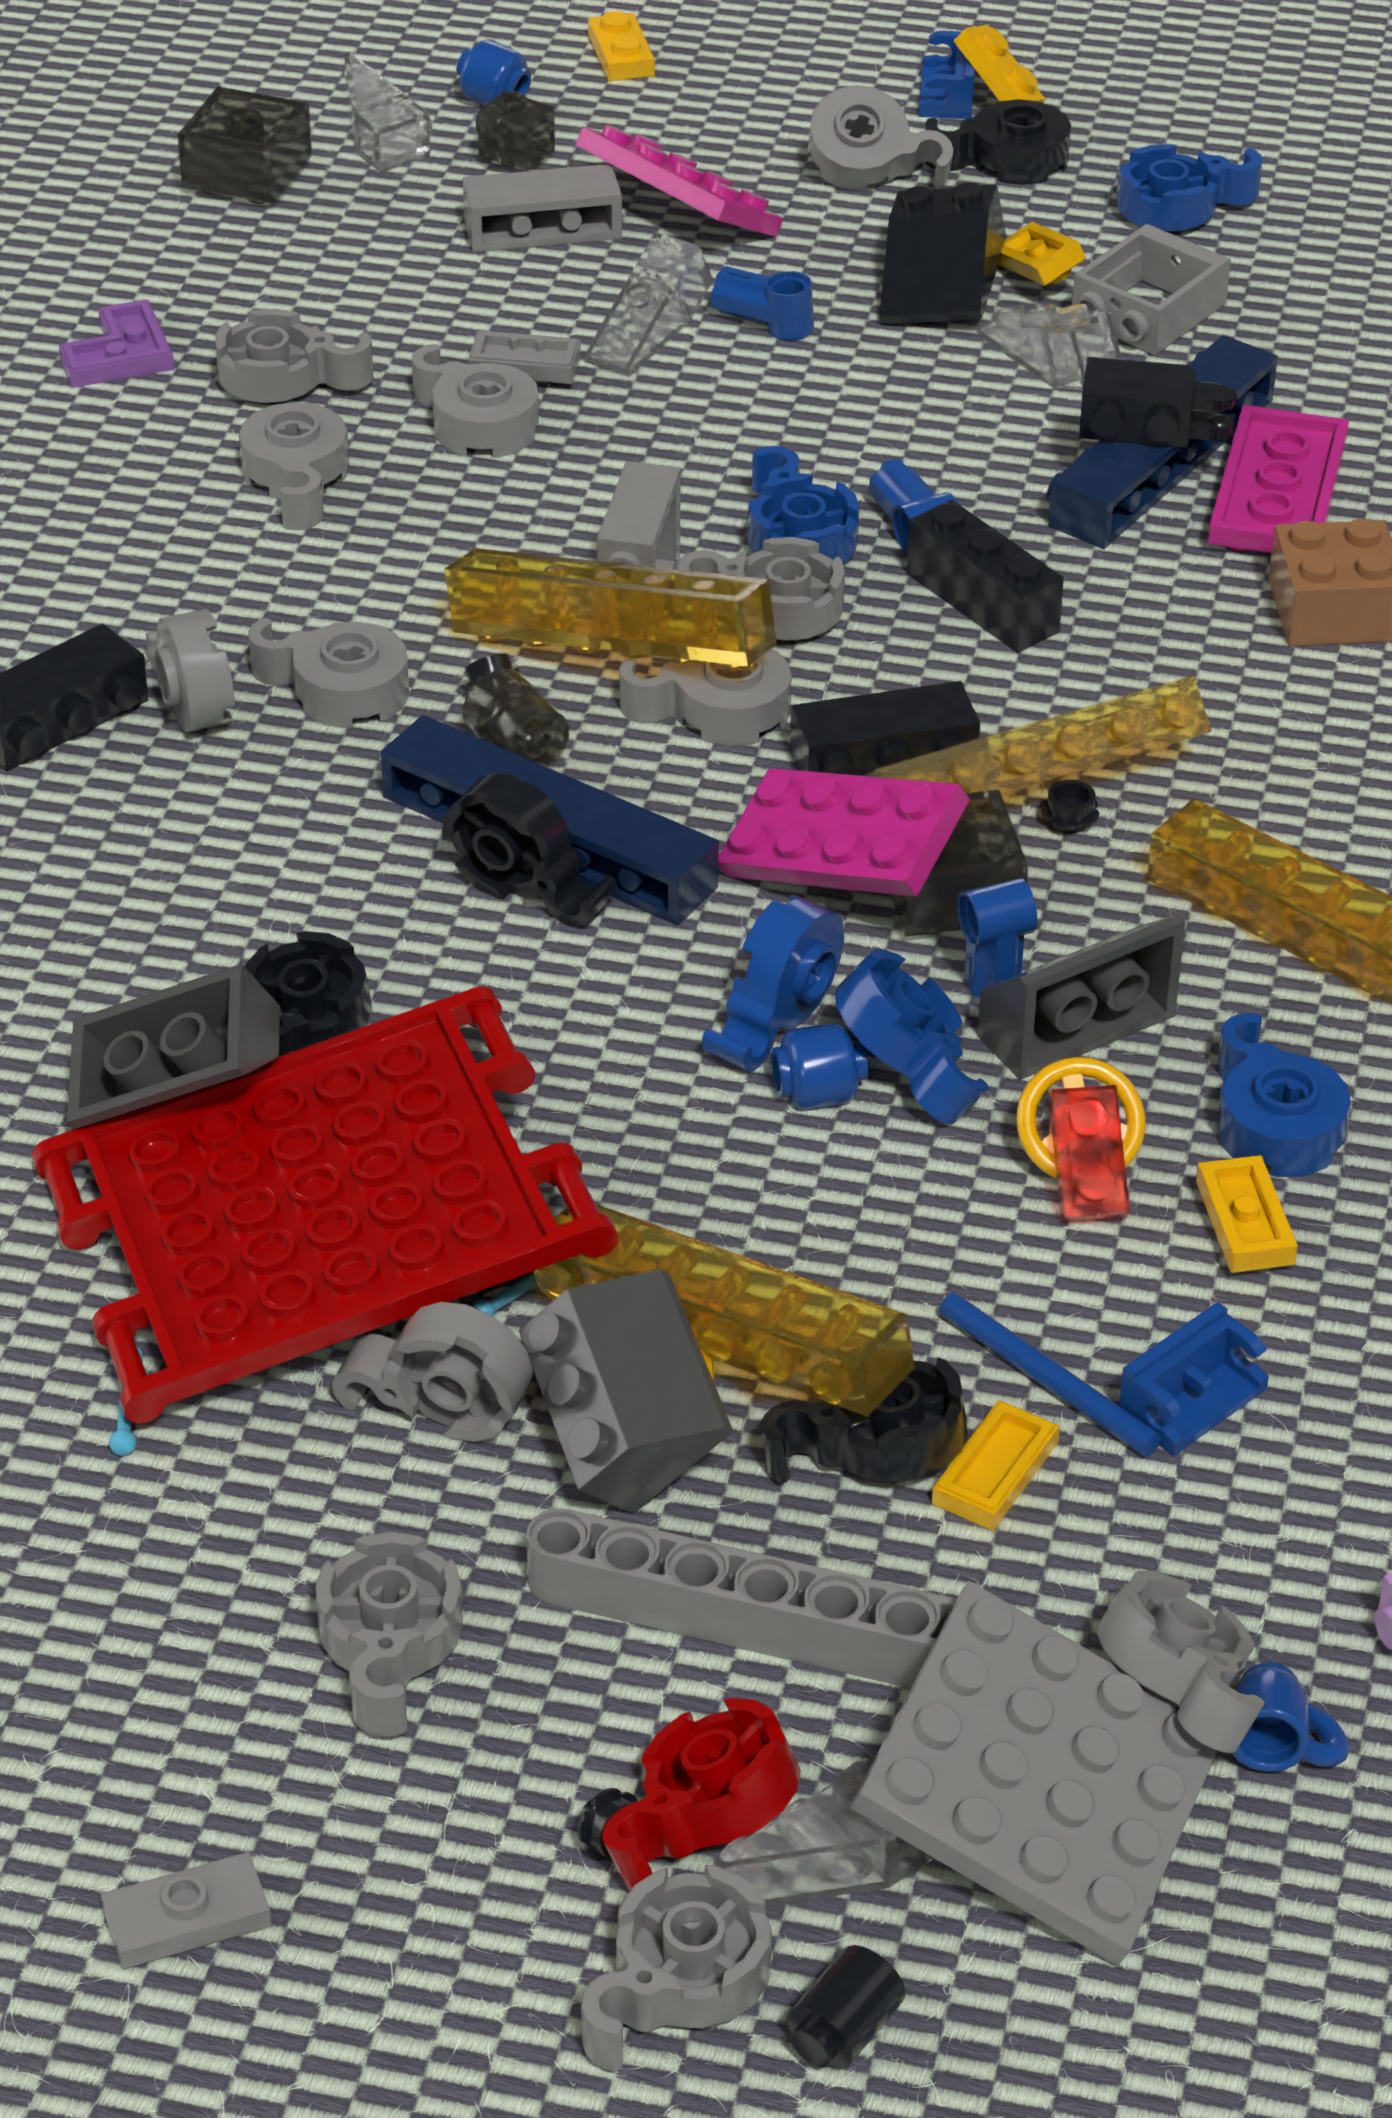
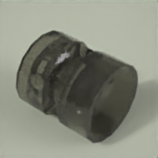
M498 669L490 672L474 684L465 698L462 707L463 720L477 738L545 767L555 763L565 750L569 739V725L565 717L547 699L541 697L539 691L521 673L513 669Z

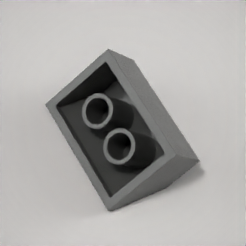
M1177 914L1144 924L981 989L978 1037L1019 1080L1036 1074L1053 1062L1078 1057L1175 1017L1185 921Z
M242 964L73 1019L67 1124L74 1130L246 1075L279 1058V1004Z
M661 1269L566 1289L519 1329L576 1486L581 1492L634 1514L734 1432L669 1273Z

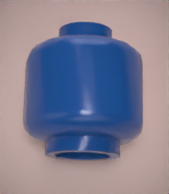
M491 39L480 41L472 49L467 48L461 54L457 63L456 71L460 75L459 84L461 92L468 99L493 111L499 112L510 106L519 105L525 98L531 84V72L528 70L526 58L518 51Z
M831 1023L788 1030L782 1038L781 1046L773 1047L771 1052L772 1074L777 1095L779 1098L788 1097L790 1103L800 1111L847 1105L856 1095L858 1081L868 1079V1061L864 1045L861 1042L852 1043L847 1030L839 1024Z

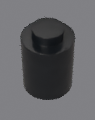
M859 1945L845 1947L787 2016L788 2028L792 2034L791 2042L796 2052L805 2061L819 2068L845 2069L849 2067L905 2000L906 1990L901 1977L893 1966L876 1952Z

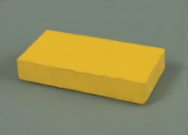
M998 1400L963 1446L961 1452L954 1458L933 1486L932 1505L994 1531L1058 1444L1060 1426Z

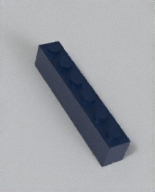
M1222 335L1206 350H1201L1187 366L1196 371L1195 381L1234 387L1235 392L1238 394L1237 405H1234L1231 411H1220L1221 414L1226 413L1227 416H1231L1232 421L1235 422L1234 433L1228 439H1223V441L1189 438L1188 448L1099 440L1092 447L1086 448L1074 463L1063 472L1057 473L1051 480L1047 490V501L1050 503L1048 527L1105 549L1235 434L1243 405L1265 408L1273 401L1278 355Z
M420 716L381 750L383 798L443 823L444 815L480 777L493 773H502L517 776L531 783L555 804L565 820L571 846L581 858L580 876L588 886L595 888L607 875H610L617 882L616 893L612 896L613 898L679 926L718 888L719 840L428 716Z

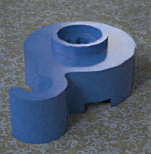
M1157 144L1133 150L1130 152L1129 162L1119 166L1116 203L1120 213L1130 222L1140 226L1149 224L1163 231H1179L1203 225L1213 217L1218 203L1246 205L1254 202L1259 196L1263 159L1256 150L1248 148L1244 150L1243 164L1238 165L1229 162L1220 155H1209L1199 151L1198 159L1188 155L1176 154L1177 145Z
M764 446L754 450L752 453V491L756 493L761 492V495L753 501L750 500L748 504V543L751 553L763 550L764 540L795 537L819 543V553L830 557L832 560L838 556L843 564L853 557L858 545L859 504L856 494L845 484L838 481L836 490L826 485L812 484L813 474L799 473L800 460L793 450L781 446Z
M790 894V902L787 904L774 900L767 906L755 921L743 944L742 949L753 954L747 967L746 979L734 977L733 989L726 1004L727 1022L721 1034L709 1028L703 1033L702 1046L707 1053L748 1072L755 1071L767 1059L775 1042L777 1032L781 1027L795 1028L810 1017L822 1002L832 984L841 960L844 928L843 921L837 913Z
M884 949L872 950L836 989L834 994L837 1009L848 1028L869 1051L882 1062L908 1077L912 1094L926 1112L942 1123L954 1124L989 1089L988 1084L983 1079L974 1080L961 1072L955 1063L963 1055L960 1047L962 1038L955 1035V1031L963 1024L962 1019L952 1001L933 979L928 977L921 985L912 976L898 968L906 960L904 957Z
M1240 1013L1231 1016L1224 1022L1221 1029L1217 1063L1218 1074L1224 1081L1221 1089L1217 1131L1221 1146L1232 1158L1262 1155L1265 1165L1271 1166V1176H1307L1326 1169L1332 1162L1333 1153L1342 1144L1344 1145L1346 1140L1351 1106L1347 1084L1334 1069L1314 1058L1283 1052L1271 1043L1259 1042L1262 1024L1261 1015L1257 1013Z

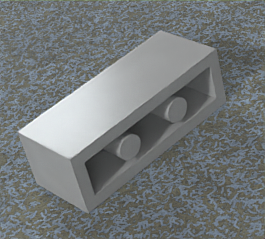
M612 164L463 177L464 222L472 252L622 239V194Z

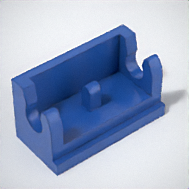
M936 31L930 34V44H946L952 51L947 56H939L937 54L923 56L919 117L972 118L975 69L954 43V40L962 31Z
M1219 1302L1210 1306L1123 1367L1119 1406L1161 1434L1159 1446L1173 1457L1263 1393L1268 1387L1269 1376L1256 1363L1249 1361L1240 1349V1347L1243 1348L1248 1355L1257 1358L1267 1350L1264 1343L1255 1333L1227 1314L1228 1308Z

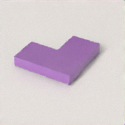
M147 299L98 308L99 324L104 336L58 345L60 361L71 388L174 370L173 353Z

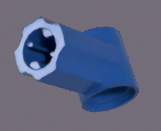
M724 266L716 274V281L711 291L712 308L718 309L720 313L768 324L769 333L780 340H799L807 337L814 330L811 278L806 274L796 271H785L769 277Z
M899 458L883 462L877 473L871 476L869 480V494L892 519L897 542L906 553H908L909 519L951 499L958 503L950 492L935 494L911 466H906Z
M1021 878L961 892L957 902L958 916L963 934L967 940L964 983L972 996H980L981 989L1022 973L1024 936L1036 930L1037 909L1029 885Z

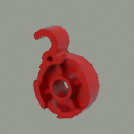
M742 1698L724 1699L723 1701L728 1711L708 1715L696 1722L690 1711L679 1715L656 1734L643 1752L641 1759L647 1771L645 1781L642 1783L646 1792L645 1798L621 1808L611 1816L605 1824L602 1833L604 1844L628 1890L631 1891L634 1885L653 1873L648 1864L651 1860L662 1856L677 1859L683 1858L700 1848L735 1842L762 1829L784 1811L797 1792L801 1770L771 1708L757 1700Z

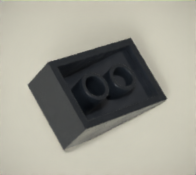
M967 182L950 188L930 189L927 186H914L905 191H898L888 222L879 315L881 325L982 319L1001 258V250L1007 238L997 184L980 185L975 182Z

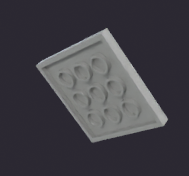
M968 1581L954 1603L849 1809L1118 1966L1131 1950L1218 1750L1202 1744L1181 1726L1177 1718L1180 1707L1175 1702L1141 1685L1119 1667L973 1582Z

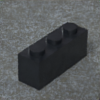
M952 499L909 519L907 575L1016 653L1060 632L1063 576Z
M102 623L1 672L0 767L7 772L149 701L144 654Z
M961 681L791 705L790 753L798 771L906 780L978 769L980 721Z

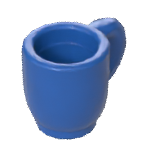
M1270 1662L1259 1663L1250 1667L1243 1674L1242 1679L1237 1683L1234 1690L1245 1695H1256L1265 1704L1237 1751L1232 1753L1240 1763L1258 1771L1277 1772L1297 1765L1302 1759L1319 1767H1335L1347 1760L1350 1744L1344 1731L1329 1714L1307 1702L1305 1690L1292 1670L1281 1664ZM1310 1731L1318 1737L1320 1742L1310 1738Z

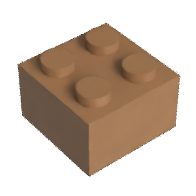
M1355 519L1351 522L1328 523L1301 521L1296 524L1274 526L1268 580L1288 646L1392 642V538L1386 520Z

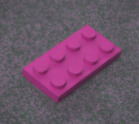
M606 124L602 132L584 126L581 129L575 145L718 221L774 237L777 236L784 218L766 209L769 200L744 189H741V192L732 188L733 182L711 171L706 170L703 173L697 170V163L682 155L670 152L668 156V154L661 151L662 145L645 136L635 134L633 137L618 128Z
M1243 405L1211 518L1208 544L1225 546L1236 551L1254 550L1272 553L1275 525L1296 524L1301 521L1327 523L1347 441L1349 419Z
M768 768L719 854V868L726 877L917 897L970 799L959 784Z

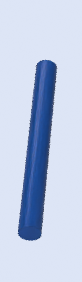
M952 1292L944 1298L939 1308L941 1316L1142 1456L1149 1457L1156 1451L1161 1442V1434L957 1293Z

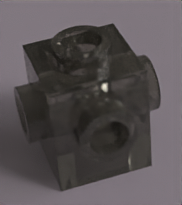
M505 90L477 111L476 131L478 133L479 155L497 161L505 167L517 168L523 171L531 170L555 151L554 107L526 98L522 93Z

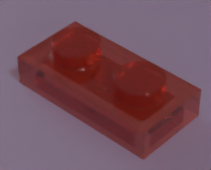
M1117 1085L1052 1089L1048 1094L1061 1223L1127 1218L1130 1214Z

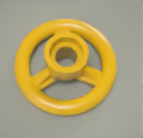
M1066 1058L1053 1062L1041 1069L1024 1088L1019 1099L1016 1115L1017 1130L1021 1144L1032 1162L1051 1177L1072 1184H1095L1118 1175L1136 1157L1145 1135L1144 1107L1134 1085L1115 1067L1093 1058ZM1083 1077L1096 1079L1106 1084L1115 1092L1124 1107L1126 1125L1102 1117L1098 1109L1087 1101ZM1061 1080L1065 1102L1056 1110L1049 1124L1050 1134L1041 1141L1036 1127L1037 1107L1044 1093ZM1073 1114L1084 1116L1089 1122V1131H1075L1069 1123V1116ZM1100 1139L1119 1145L1116 1151L1108 1158L1091 1165H1075L1056 1157L1061 1151L1073 1155L1086 1153Z

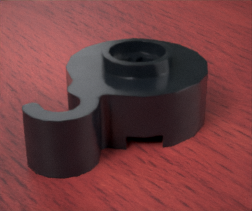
M1021 99L1000 101L984 107L974 117L962 120L960 128L954 131L940 130L936 118H928L926 120L925 130L938 131L946 135L952 143L954 150L950 171L973 166L981 172L986 167L999 172L998 181L1027 185L1048 181V172L1059 168L1064 172L1067 169L1071 123L1067 115L1054 106L1039 101ZM925 162L930 168H936L931 162Z
M493 773L480 777L444 815L442 826L443 840L451 837L453 845L461 857L455 863V866L475 887L495 898L504 899L509 893L525 894L526 899L539 896L543 899L549 912L558 921L567 926L578 928L586 926L616 893L617 882L610 875H607L595 888L588 886L582 880L579 872L582 864L581 858L571 846L567 825L555 804L542 791L517 776Z
M302 931L296 933L297 942L283 944L272 951H269L267 943L260 947L246 963L245 968L280 1006L279 1057L367 1026L372 1010L367 975L363 963L355 956L354 947L349 941L330 933Z
M900 1348L872 1352L847 1363L842 1368L843 1380L832 1391L826 1389L821 1402L811 1403L799 1400L783 1402L767 1411L760 1422L768 1474L778 1483H784L790 1479L787 1457L796 1453H808L814 1456L817 1462L824 1467H842L870 1480L898 1482L922 1478L944 1468L961 1452L968 1435L959 1374L942 1358H937L936 1366L924 1361L909 1360L908 1349Z

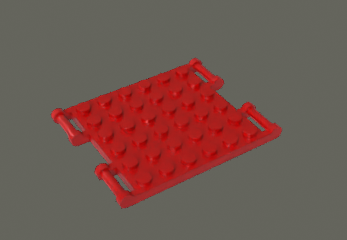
M480 986L282 1055L246 1075L45 1139L34 1147L32 1161L37 1174L47 1180L59 1213L57 1230L62 1243L69 1249H85L96 1242L101 1232L114 1228L139 1294L100 1308L92 1319V1326L97 1340L101 1345L108 1347L123 1388L119 1398L123 1412L129 1421L140 1424L150 1422L156 1419L168 1404L408 1318L423 1306L439 1302L448 1303L582 1253L588 1257H602L610 1253L617 1246L619 1234L610 1217L599 1212L581 1176L582 1162L575 1148L569 1143L560 1142L522 1155L492 1095V1092L500 1089L509 1094L521 1093L528 1089L535 1079V1070L526 1054L517 1051L500 1018L502 1006L492 989ZM468 1024L473 1028H477L492 1058L476 1063L459 1027ZM88 1159L102 1197L83 1203L71 1171L75 1163ZM548 1182L553 1186H557L573 1221L557 1226L538 1185ZM151 1325L167 1368L147 1375L134 1341L136 1330Z

